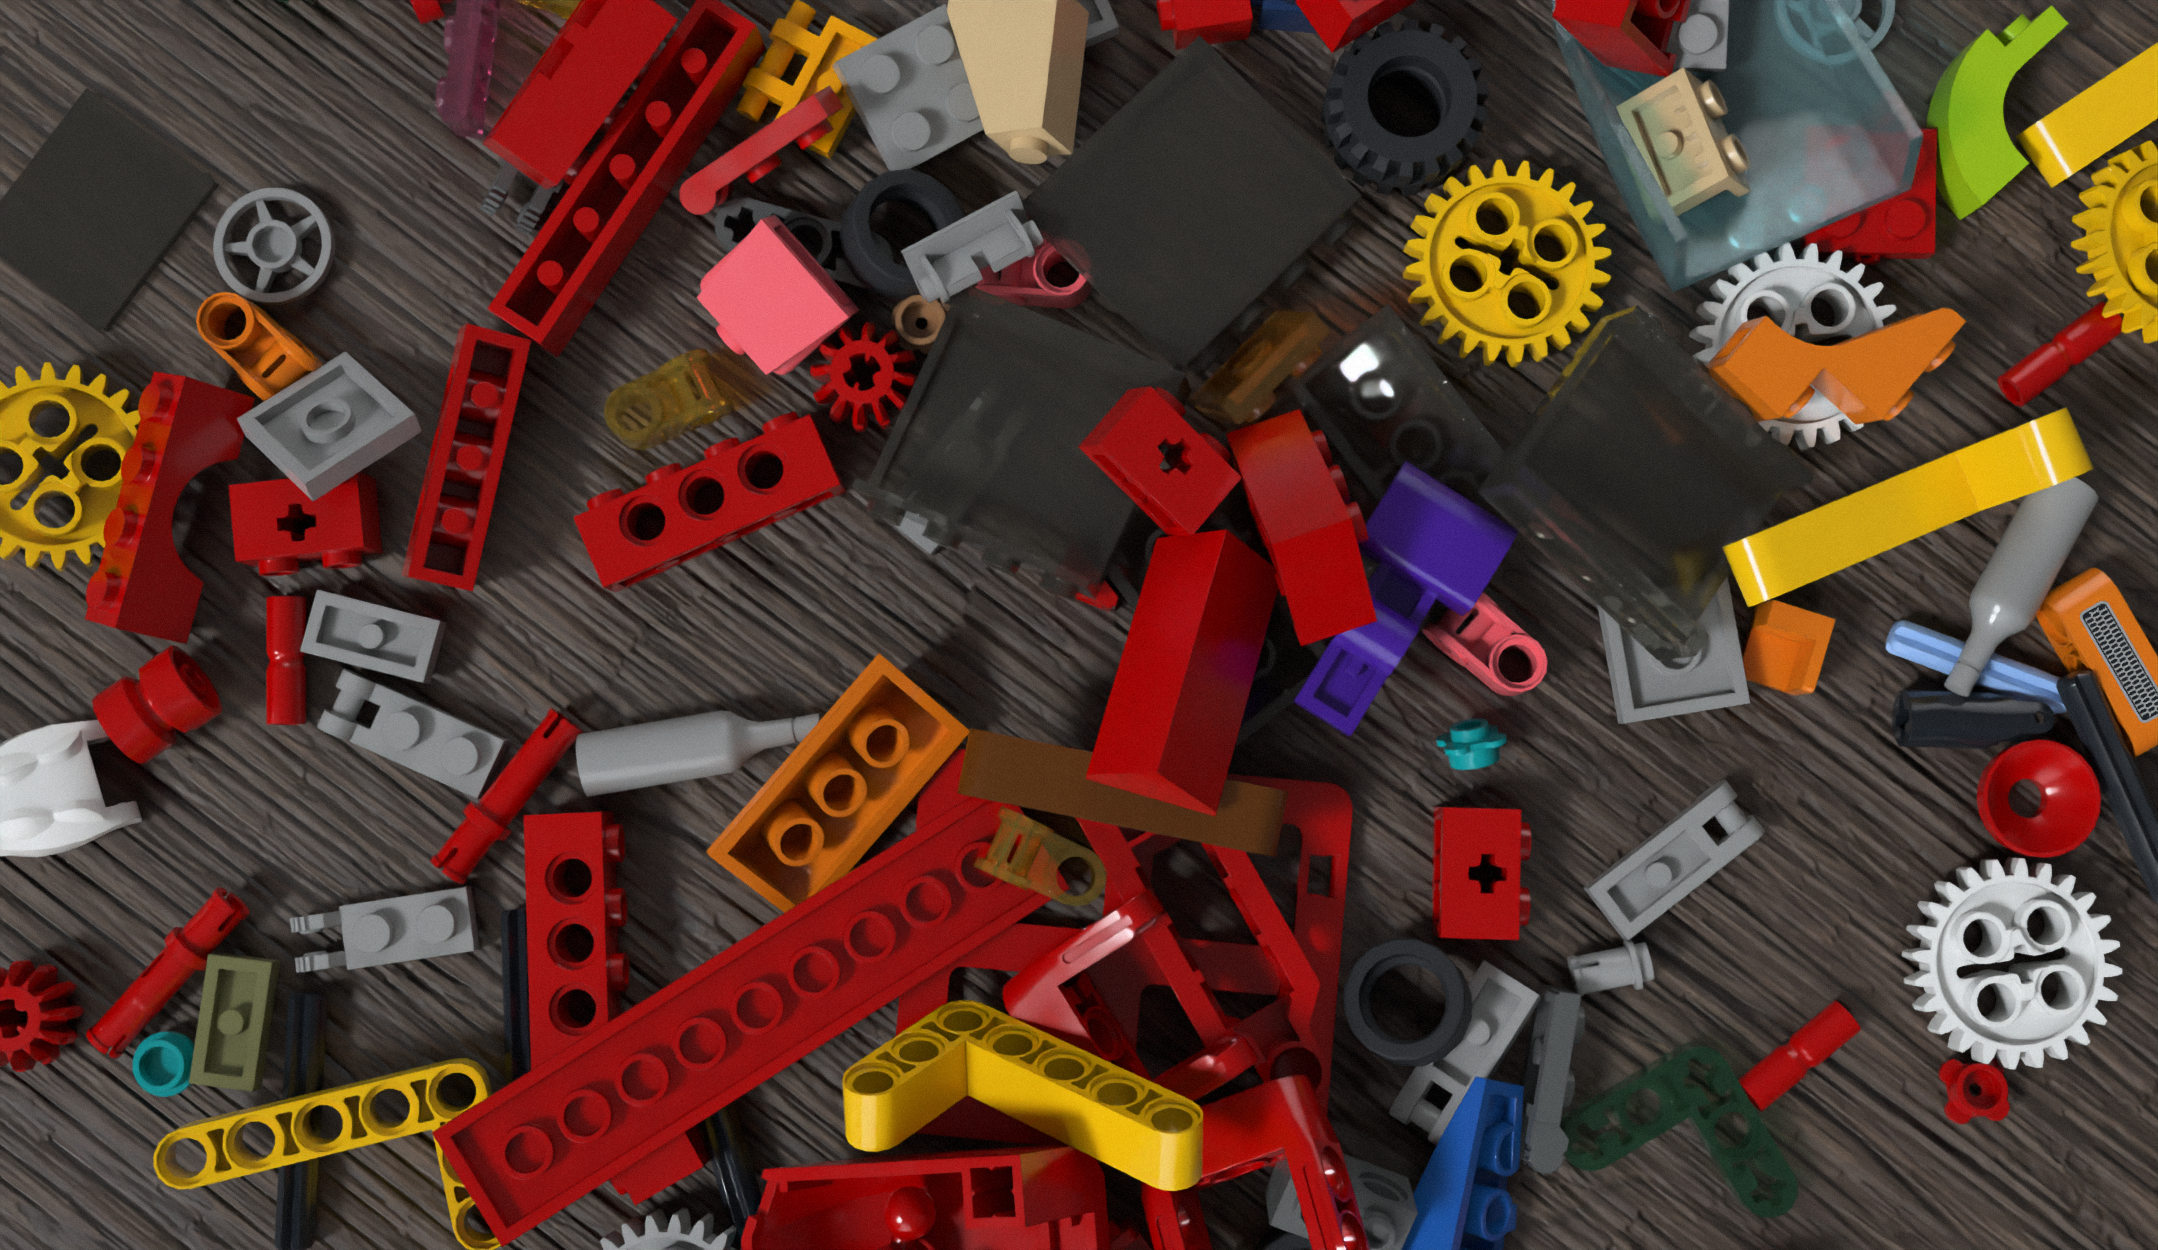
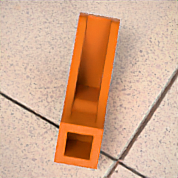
M1940 308L1925 314L1910 316L1831 346H1820L1791 336L1777 326L1770 318L1763 316L1743 322L1704 367L1702 372L1758 422L1782 418L1783 416L1788 419L1794 416L1812 398L1815 390L1810 384L1855 424L1880 420L1889 421L1898 415L1913 398L1914 392L1909 388L1924 371L1931 372L1936 369L1953 352L1956 344L1951 339L1964 325L1966 320L1950 308Z

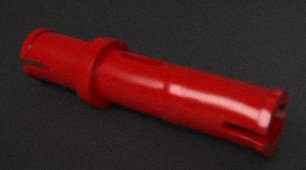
M551 707L547 711L548 714L480 800L477 803L470 801L463 810V813L466 815L465 819L439 852L430 859V862L436 868L440 869L443 867L442 873L455 882L464 885L468 880L467 877L497 839L501 841L506 840L512 832L508 827L509 824L573 745L578 734L584 733L581 728L571 724V720Z
M217 887L213 891L212 896L183 928H173L164 938L166 947L140 976L131 983L128 989L102 1018L86 1032L88 1041L104 1055L109 1051L111 1058L121 1057L127 1046L155 1015L164 1008L166 1003L196 970H206L208 954H212L241 920H244L250 914L246 904L232 892L227 895L226 889Z

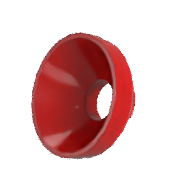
M2030 740L2019 742L2003 749L1989 761L1978 783L1977 806L1985 828L1997 842L2007 849L2025 856L2048 858L2060 856L2074 850L2087 839L2094 829L2100 814L2101 793L2092 767L2079 753L2069 746L2055 741ZM2021 779L2034 783L2041 794V803L2038 810L2027 818L2017 815L2011 809L2008 801L2011 787Z

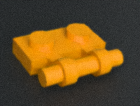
M795 0L785 19L778 18L769 33L772 43L759 67H751L742 83L746 91L736 111L744 117L758 122L768 102L781 106L775 118L776 120L813 94L830 85L844 108L827 118L834 130L807 148L831 159L856 113V109L832 65L841 58L874 42L877 38L832 15L821 35L817 36L807 31L817 12L806 3ZM794 54L803 55L808 59L794 85L792 86L782 81L781 78Z

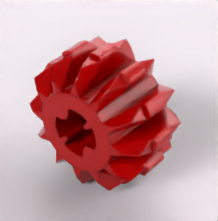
M866 322L864 324L861 340L855 341L848 326L839 328V337L844 344L843 347L838 350L831 343L824 341L818 348L831 364H816L810 368V374L813 379L820 382H828L814 392L815 400L820 405L835 401L830 410L829 417L836 424L844 421L853 410V427L858 432L866 430L868 414L875 413L876 419L882 428L891 426V419L885 408L891 404L898 411L907 413L911 408L910 402L898 390L911 391L919 387V379L916 375L902 372L916 362L912 350H902L894 353L898 348L900 337L893 330L886 333L877 344V330L874 323ZM867 364L871 372H874L876 367L881 369L873 375L875 386L871 389L863 391L858 382L855 383L853 388L849 386V384L857 380L855 369L859 366Z
M30 960L14 961L10 965L9 970L0 967V1067L10 1062L13 1071L24 1072L32 1070L37 1061L43 1065L53 1063L61 1056L59 1045L73 1043L79 1037L74 1029L67 1024V1021L80 1017L85 1010L77 1005L68 1006L66 998L74 992L77 985L71 981L56 984L58 967L48 964L35 969L33 962ZM18 1011H27L28 1021L19 1020Z

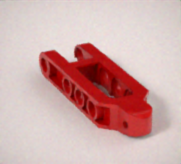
M1076 818L1122 901L1125 903L1146 889L1151 888L1163 907L1164 911L1157 916L1155 923L1143 930L1141 934L1205 1047L1212 1045L1225 1036L1240 1037L1244 1035L1259 1058L1253 1065L1263 1083L1288 1076L1305 1075L1309 1078L1318 1097L1328 1082L1329 1069L1321 1049L1309 1030L1321 983L1246 851L1201 843L1280 981L1276 1001L1242 1020L1224 1014L1140 866L1141 862L1182 839L1143 831L1126 841L1116 825Z

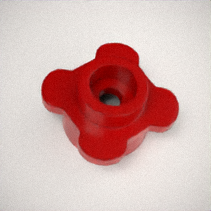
M1995 1058L1989 1064L1981 1062L1962 1064L1956 1059L1945 1061L1940 1066L1938 1075L1940 1080L1946 1084L1948 1096L1944 1112L1949 1120L1956 1124H1966L1972 1117L1985 1116L1991 1121H2000L2007 1116L2010 1109L2007 1100L2008 1085L2003 1076L2004 1069L1998 1065ZM1971 1084H1975L1979 1088V1094L1975 1097L1969 1093V1086Z

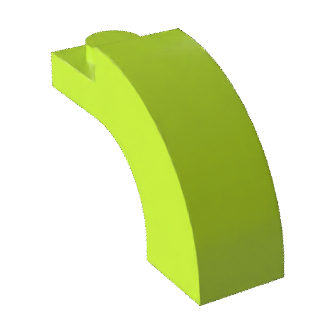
M2052 5L2032 21L2022 13L1996 37L1989 29H1986L1953 59L1936 86L1929 106L1926 129H1937L1936 185L1948 207L1959 220L1982 207L2029 164L2015 148L2007 133L2003 117L2004 98L2008 85L2016 72L2069 24Z

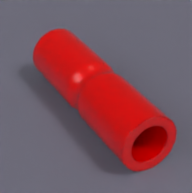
M2098 302L2055 334L2051 342L2042 344L2000 375L1997 379L2000 390L2010 402L2016 406L2023 407L2066 375L2071 366L2082 363L2121 334L2123 321L2121 316L2116 314L2104 318L2102 312L2106 303Z
M266 597V652L270 660L266 670V725L306 724V667L303 662L306 653L300 651L306 631V597Z
M1834 1000L1792 1034L1787 1044L1775 1048L1735 1081V1083L1751 1104L1760 1112H1763L1802 1080L1810 1068L1824 1062L1859 1033L1861 1028L1854 1017L1839 1002Z

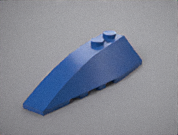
M1475 1077L1441 1135L1413 1194L1418 1214L1401 1250H1504V1235L1507 1232L1516 1230L1517 1204L1512 1202V1198L1507 1192L1508 1176H1512L1519 1169L1524 1086Z

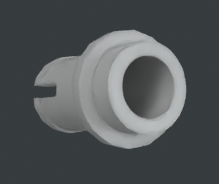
M1624 939L1622 947L1567 957L1571 981L1575 983L1574 991L1581 996L1587 993L1633 985L1635 990L1643 989V982L1654 980L1653 965L1645 942L1633 944L1631 939Z

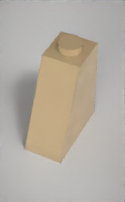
M948 0V17L985 134L1009 153L1010 158L1025 164H1040L1045 162L1047 157L1073 154L1089 12L1077 0Z

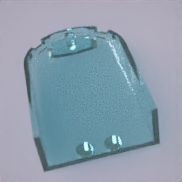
M1551 0L1552 14L1556 7V0ZM1729 0L1726 69L1721 73H1690L1703 83L1711 80L1723 96L1728 113L1722 116L1721 119L1727 134H1734L1748 155L1751 167L1743 172L1751 191L1741 197H1737L1726 189L1679 216H1676L1616 108L1619 104L1666 77L1604 66L1552 17L1553 30L1558 47L1604 161L1633 221L1672 292L1910 190L1912 187L1924 134L1839 0Z

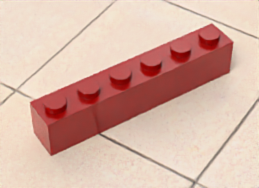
M719 0L695 1L487 310L557 358L559 357L742 86L751 67L756 65L765 52L766 46L756 24Z

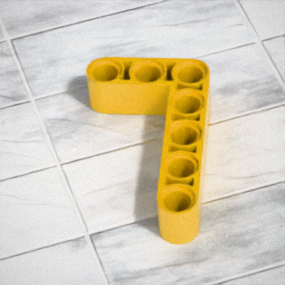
M2158 42L2016 136L2051 188L2158 119Z
M2067 407L1944 455L1722 548L1745 602L1750 607L1797 589L1972 514L2062 483L2094 468Z
M958 1000L940 1006L850 1066L844 1072L842 1078L845 1135L848 1143L854 1148L863 1151L878 1152L888 1150L900 1144L968 1095L1069 1146H1074L1075 1149L1152 1187L1167 1191L1188 1189L1197 1184L1202 1177L1203 1111L1198 1104L973 1000Z
M454 1058L193 1121L167 1134L158 1143L153 1156V1167L158 1178L167 1186L178 1190L192 1189L423 1131L432 1130L433 1132L438 1127L492 1095L490 1080L485 1069L478 1062L468 1058ZM451 1073H462L470 1077L476 1087L474 1101L460 1107L448 1104L441 1094L443 1078ZM385 1089L401 1091L410 1103V1112L407 1119L394 1123L383 1120L375 1108V1100L378 1093ZM328 1105L340 1113L343 1120V1128L339 1136L325 1139L317 1136L312 1131L309 1124V1116L314 1107ZM259 1121L267 1124L272 1129L275 1135V1146L271 1153L257 1155L246 1148L243 1142V1131L249 1122ZM434 1137L451 1223L458 1242L469 1250H494L501 1245L493 1232L481 1233L470 1226L467 1219V1211L475 1203ZM182 1138L197 1140L204 1146L207 1153V1161L203 1170L191 1172L178 1164L176 1147Z

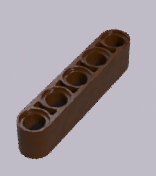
M970 728L957 791L958 794L1276 857L1288 791L1226 779L1216 816H1211L1085 779L1093 752Z

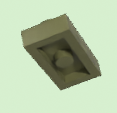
M218 952L208 954L189 1084L250 1092L262 1089L281 960Z

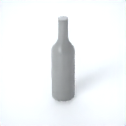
M2074 477L2024 496L1971 592L1969 608L1972 617V629L1957 663H1955L1944 683L1947 689L1958 695L1968 697L1996 647L2007 637L2025 630L2032 623L2098 502V495L2089 485Z
M720 710L578 734L576 738V759L581 784L587 797L733 773L741 769L751 757L764 749L788 745L797 741L802 742L821 720V717L817 713L795 717V719L786 718L757 722L747 720L731 711Z

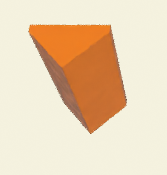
M878 653L706 852L712 859L781 911L786 912L847 874L965 739L970 730L904 672Z

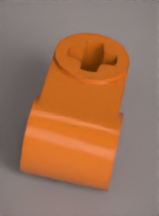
M221 292L213 294L205 299L198 309L196 324L201 337L236 370L238 377L263 401L268 400L324 365L311 350L288 330L281 327L264 309L235 293ZM243 311L246 316L244 331L237 338L228 340L224 331L226 321L235 312Z

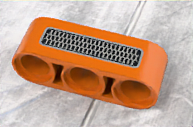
M2091 567L2050 590L2038 610L2036 618L2068 674L2081 669L2091 670L2095 673L2134 759L2158 745V656L2114 582L2103 571Z

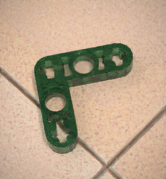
M1688 1043L1675 1048L1568 1112L1561 1119L1559 1126L1569 1139L1567 1152H1564L1563 1156L1572 1165L1582 1170L1597 1171L1605 1168L1688 1118L1732 1194L1744 1208L1760 1217L1775 1218L1784 1215L1791 1209L1797 1198L1798 1184L1794 1173L1727 1061L1719 1052L1702 1044ZM1693 1058L1702 1064L1710 1063L1711 1069L1704 1074L1706 1082L1713 1093L1722 1097L1728 1090L1730 1097L1710 1103L1701 1088L1692 1083L1684 1085L1683 1079L1690 1074L1687 1062ZM1641 1088L1650 1089L1657 1095L1659 1111L1651 1122L1634 1124L1628 1118L1625 1111L1626 1101L1634 1091ZM1709 1104L1700 1114L1698 1106ZM1610 1106L1614 1120L1627 1131V1135L1620 1139L1617 1132L1609 1129L1595 1139L1599 1150L1594 1154L1590 1155L1582 1148L1573 1150L1572 1145L1580 1139L1576 1129L1580 1125L1585 1124L1594 1131L1609 1124L1611 1121L1602 1114V1111ZM1739 1112L1746 1121L1747 1134L1739 1145L1732 1148L1722 1147L1714 1135L1715 1124L1723 1114ZM1760 1147L1763 1148L1762 1154H1755ZM1752 1157L1760 1171L1770 1177L1777 1176L1778 1180L1771 1185L1774 1197L1767 1201L1759 1195L1751 1196L1750 1192L1758 1186L1757 1180L1749 1167L1739 1163L1733 1169L1731 1165L1733 1162Z

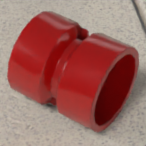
M170 645L146 661L144 666L138 669L139 680L131 676H123L96 694L92 699L93 710L106 734L127 757L139 764L147 763L173 746L177 741L176 729L184 733L191 729L197 730L221 714L223 709L220 697L205 672L185 651L173 645Z

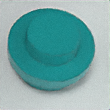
M163 1031L147 1037L138 1046L133 1057V1074L137 1083L146 1092L160 1097L173 1096L188 1089L192 1085L189 1084L195 1044L184 1034L175 1031Z

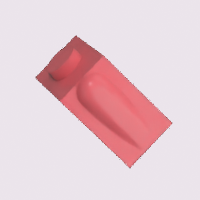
M775 214L761 219L739 244L704 275L700 282L701 293L696 297L719 322L716 331L723 342L738 355H743L746 352L765 375L772 371L779 375H786L793 371L821 343L826 341L855 313L860 311Z

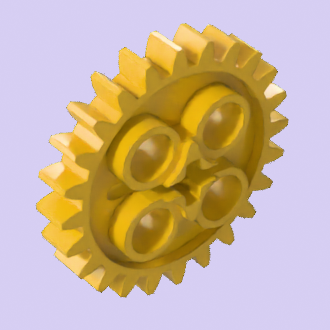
M2152 140L2108 159L2107 167L2092 173L2091 178L2095 186L2080 192L2078 196L2089 209L2072 216V222L2085 229L2086 236L2071 242L2072 248L2085 251L2088 256V260L2081 263L2076 268V272L2079 274L2093 273L2096 282L2086 292L2087 296L2095 297L2104 293L2108 301L2104 306L2102 316L2107 318L2123 313L2121 332L2127 334L2142 329L2143 341L2147 344L2158 341V144L2154 145Z
M1502 159L1496 160L1491 168L1488 179L1484 177L1476 165H1472L1466 173L1467 187H1464L1454 177H1449L1443 185L1447 200L1431 193L1424 203V206L1433 218L1416 215L1410 226L1424 239L1408 240L1403 249L1404 253L1419 259V262L1406 266L1402 273L1405 279L1421 282V286L1410 294L1408 301L1411 304L1428 303L1430 308L1419 322L1422 326L1430 325L1437 321L1444 325L1437 341L1438 344L1443 345L1455 335L1462 339L1459 357L1462 359L1469 355L1477 346L1483 348L1484 366H1490L1497 358L1499 352L1505 351L1510 367H1517L1522 361L1525 348L1528 349L1536 362H1540L1548 355L1546 340L1562 351L1571 343L1565 327L1581 334L1590 323L1580 310L1596 312L1604 302L1590 289L1602 288L1611 279V276L1607 273L1594 269L1595 265L1606 261L1612 255L1611 249L1594 247L1592 242L1606 229L1605 224L1586 225L1583 218L1594 206L1593 202H1583L1574 207L1569 199L1574 193L1576 184L1570 182L1557 192L1551 188L1554 170L1551 168L1547 169L1540 179L1536 181L1530 179L1528 161L1523 160L1514 176H1508ZM1482 210L1496 212L1504 221L1505 232L1500 235L1485 233L1477 224L1476 213ZM1546 236L1554 239L1561 247V261L1550 262L1542 259L1535 250V238ZM1455 239H1465L1467 244L1473 249L1458 247L1455 244ZM1503 253H1508L1514 257L1511 265L1514 270L1510 275H1505L1499 271L1501 266L1499 258ZM1454 266H1465L1472 269L1479 280L1478 290L1474 292L1460 291L1450 280V269ZM1549 278L1557 283V289H1548L1547 285L1540 279ZM1513 292H1521L1531 297L1536 307L1535 317L1523 319L1513 314L1508 306V295Z
M44 362L41 379L34 381L31 380L22 366H18L15 368L16 386L8 389L0 381V455L6 453L16 454L22 458L23 470L19 478L10 484L0 485V537L3 539L0 546V557L9 561L20 548L25 549L26 566L36 570L44 554H51L55 568L58 571H65L68 555L70 553H77L81 561L87 567L93 566L94 558L92 548L98 545L105 548L104 525L110 512L116 508L123 479L120 468L117 475L110 480H93L86 475V462L95 452L108 450L120 456L122 465L126 452L133 446L141 419L138 410L128 414L124 412L132 398L126 388L110 398L106 396L109 380L102 373L89 386L83 385V373L79 365L71 367L65 380H58L51 363ZM55 407L69 412V426L61 435L48 438L36 433L34 427L35 419L45 409ZM87 426H97V433L66 457L64 464L70 472L65 478L60 480L54 475L46 477L32 493L28 503L22 509H12L11 503L13 500L29 490L44 476L46 471L40 464L44 457L49 455L56 460L62 458L76 443L81 432ZM56 496H63L73 500L75 506L74 517L64 527L49 528L41 523L39 517L40 508L45 501Z

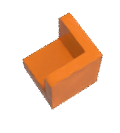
M1776 600L1756 604L1741 652L1746 680L1794 696L1813 693L1836 619Z

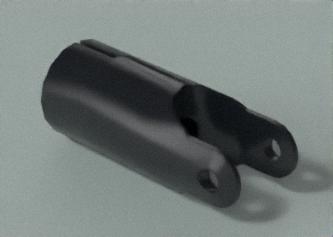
M1901 690L1895 698L1892 711L1893 734L1897 744L1901 747L1987 749L2002 741H2027L2035 734L2049 731L2055 721L2053 711L2045 703L2017 701L2011 697L1990 692H1970L1969 696L1965 697L1952 691ZM2036 712H2040L2044 716L2043 723H2038L2035 720Z

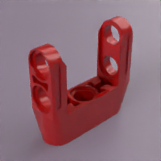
M1151 888L1146 889L1066 939L1012 977L1003 986L1002 996L1004 1005L1011 1017L1192 1101L1232 1080L1259 1059L1244 1035L1240 1037L1225 1036L1152 1079L1085 974L1084 969L1125 945L1135 935L1155 923L1157 916L1164 909Z
M1305 1075L1276 1079L1200 1107L1203 1111L1202 1177L1197 1184L1188 1189L1167 1191L1152 1187L1141 1181V1200L1154 1250H1213L1197 1191L1287 1159L1312 1250H1370L1340 1142L1309 1078Z

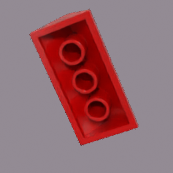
M1227 529L1194 533L1192 536H1169L1156 539L1085 779L1216 816L1278 591L1274 575L1277 574L1275 567Z

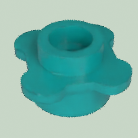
M1468 719L1452 724L1450 732L1438 736L1436 743L1437 746L1444 747V752L1448 756L1451 768L1472 770L1487 767L1498 762L1501 758L1499 747L1507 743V737L1504 733H1498L1497 725L1488 724V721L1485 719Z

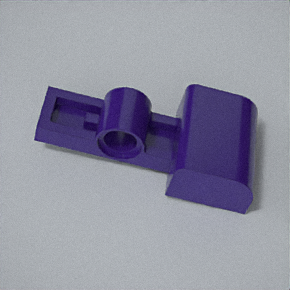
M1407 461L1402 464L1365 523L1369 540L1358 544L1360 553L1378 564L1368 580L1377 622L1334 635L1293 700L1295 704L1348 737L1352 735L1383 683L1404 656L1434 601L1437 600L1461 616L1468 613L1479 599L1518 534V530Z

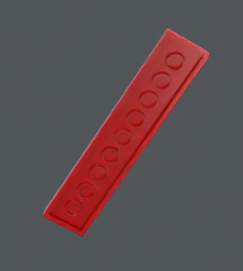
M971 796L438 1127L432 1134L501 1247H503L1070 888L1019 806Z

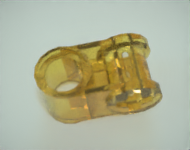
M702 348L681 354L669 360L657 370L619 386L611 392L606 400L604 416L606 424L623 444L632 449L647 450L684 432L715 422L734 409V404L731 397L722 395L708 367L711 356L707 349ZM690 380L694 381L701 395L700 400L696 399L689 385ZM638 403L652 406L653 416L648 426L635 432L627 431L623 428V415L629 407Z
M1001 806L997 816L1002 822L986 856L978 857L974 867L1026 891L1031 889L1059 903L1071 906L1087 905L1099 896L1104 889L1106 873L1104 864L1098 855L1090 849L1055 834L1053 829ZM1020 834L1022 836L1011 862L1008 864L1007 858L1017 836ZM1069 857L1081 858L1087 863L1091 871L1089 886L1085 891L1077 895L1066 894L1057 884V869Z

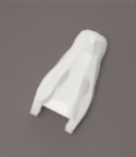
M98 720L50 724L21 733L0 744V856L44 857L83 846L118 828L142 822L136 801L122 802L114 806L105 807L88 745L111 740Z

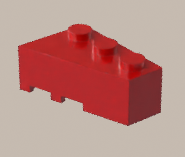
M580 0L482 144L546 190L557 186L561 180L570 185L591 156V153L584 148L598 129L604 133L609 130L627 103L621 97L635 78L641 81L662 51L658 46L678 19L653 0Z
M1300 409L1226 433L1236 472L1242 477L1239 481L1262 545L1267 548L1277 571V574H1274L1281 596H1286L1300 646L1377 622L1358 546L1359 543L1369 540L1368 532L1357 502L1350 503L1349 491L1339 465L1333 466L1331 453L1323 431L1320 429L1310 432Z

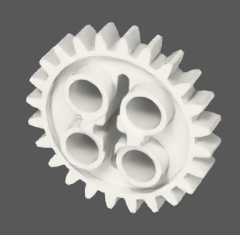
M1784 243L1776 249L1773 262L1769 254L1764 249H1760L1751 255L1752 270L1738 261L1728 269L1733 284L1718 279L1710 286L1711 293L1720 303L1705 301L1697 307L1696 312L1702 318L1709 321L1710 324L1698 326L1690 331L1689 337L1698 342L1705 343L1706 347L1704 350L1691 356L1689 363L1706 366L1740 325L1748 321L1747 310L1750 305H1758L1766 309L1777 326L1791 336L1807 343L1846 336L1850 339L1883 327L1882 320L1890 316L1897 309L1895 305L1876 307L1873 299L1884 287L1881 282L1863 288L1858 283L1863 275L1865 265L1860 263L1846 273L1840 270L1842 251L1837 250L1823 262H1819L1817 244L1811 243L1802 250L1799 258L1796 259L1790 243ZM1814 298L1823 299L1833 307L1835 319L1832 327L1823 326L1813 318L1811 302ZM1707 375L1695 383L1697 389L1715 387L1718 395L1707 407L1710 412L1726 405L1732 410L1726 424L1727 429L1731 430L1747 421L1751 424L1748 441L1751 443L1761 440L1768 431H1771L1775 450L1787 447L1793 434L1802 451L1815 446L1817 432L1828 445L1840 440L1839 424L1849 432L1856 431L1864 426L1863 423L1855 424L1811 384L1810 386L1815 390L1812 398L1794 416L1788 419L1783 416L1782 418L1758 422Z
M2007 857L2004 868H2002L1997 859H1981L1980 875L1972 867L1956 868L1959 887L1950 882L1937 881L1934 886L1942 901L1939 904L1919 901L1917 904L1922 913L1929 918L1926 926L1914 924L1907 925L1906 928L1913 936L1921 939L1920 948L1902 951V957L1919 962L1920 971L1905 977L1904 983L1924 987L1926 992L1912 1004L1914 1009L1923 1012L1936 1011L1937 1013L1927 1027L1928 1030L1940 1035L1952 1031L1947 1047L1963 1053L1972 1046L1971 1059L1977 1062L1989 1064L1995 1056L1999 1066L2015 1070L2019 1058H2021L2027 1066L2042 1068L2044 1061L2043 1050L2050 1057L2061 1060L2067 1059L2068 1052L2064 1039L2088 1045L2090 1040L2082 1027L2083 1023L2087 1021L2105 1025L2107 1022L2103 1014L2095 1008L2098 999L2117 1001L2118 998L2117 994L2103 986L2104 977L2122 974V968L2105 963L2104 954L2120 947V942L2102 939L2098 933L2111 921L2110 916L2088 914L2087 911L2096 898L2095 894L2080 891L2071 895L2076 877L2058 874L2051 879L2052 866L2048 863L2034 862L2028 870L2024 858ZM2035 909H2038L2044 917L2045 928L2042 935L2038 939L2033 940L2027 931V920L2029 915ZM1975 920L1982 930V942L1974 952L1970 953L1964 944L1963 934L1966 927ZM2061 947L2066 951L2065 956L2061 959L2047 962L2017 963L2009 966L2008 972L1986 969L1971 973L1962 978H1959L1957 975V969L1961 966L2010 961L2014 958V953L2036 956L2052 952ZM2053 973L2058 981V993L2051 1003L2046 1004L2041 995V985L2044 978L2048 974ZM1990 984L1996 994V1004L1988 1015L1983 1016L1978 1009L1977 998L1980 991Z

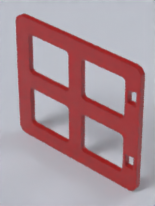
M955 749L920 789L915 831L971 797L957 793L965 749ZM1227 774L1226 779L1288 791L1282 824L1296 826L1301 834L1293 935L1321 983L1309 1030L1321 1049L1329 1069L1328 1082L1322 1093L1318 1096L1327 1115L1353 812L1352 801L1342 787L1332 783ZM1118 826L1126 841L1143 832ZM1310 855L1326 857L1332 855L1328 897L1322 894L1307 893ZM1153 856L1140 863L1150 884ZM1106 874L1103 916L1124 904L1108 874ZM1014 923L900 995L896 1036L940 1006L948 1003L950 975L955 968L972 967L1021 972L1044 954L1084 928ZM1141 932L1125 945L1084 969L1085 974L1094 983L1097 993L1135 1053L1140 999L1143 989L1152 984L1171 986ZM1182 938L1211 990L1277 996L1280 981L1258 944ZM968 1095L915 1132L919 1134L1048 1146L1067 1145Z

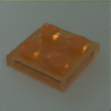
M1275 311L1189 398V401L1207 418L1239 425L1244 420L1248 423L1253 422L1272 406L1277 398L1273 390L1289 374L1295 377L1308 369L1317 360L1322 352L1318 344L1331 330L1314 312Z

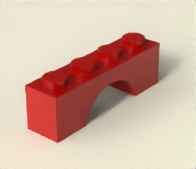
M161 372L153 373L151 383L146 386L139 400L138 412L141 419L134 444L128 449L122 461L121 477L123 483L117 505L108 515L104 525L103 536L106 544L98 571L91 577L87 586L86 602L88 608L85 616L86 620L120 630L187 644L204 582L188 570L176 551L172 535L174 508L180 493L197 473L210 465L238 459L245 434L237 418L252 409L255 398L187 376Z

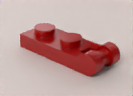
M829 85L813 94L688 178L681 185L679 191V199L682 206L692 214H706L731 197L734 190L733 181L744 173L752 184L783 164L776 152L794 140L801 150H804L834 130L827 118L844 108V106Z

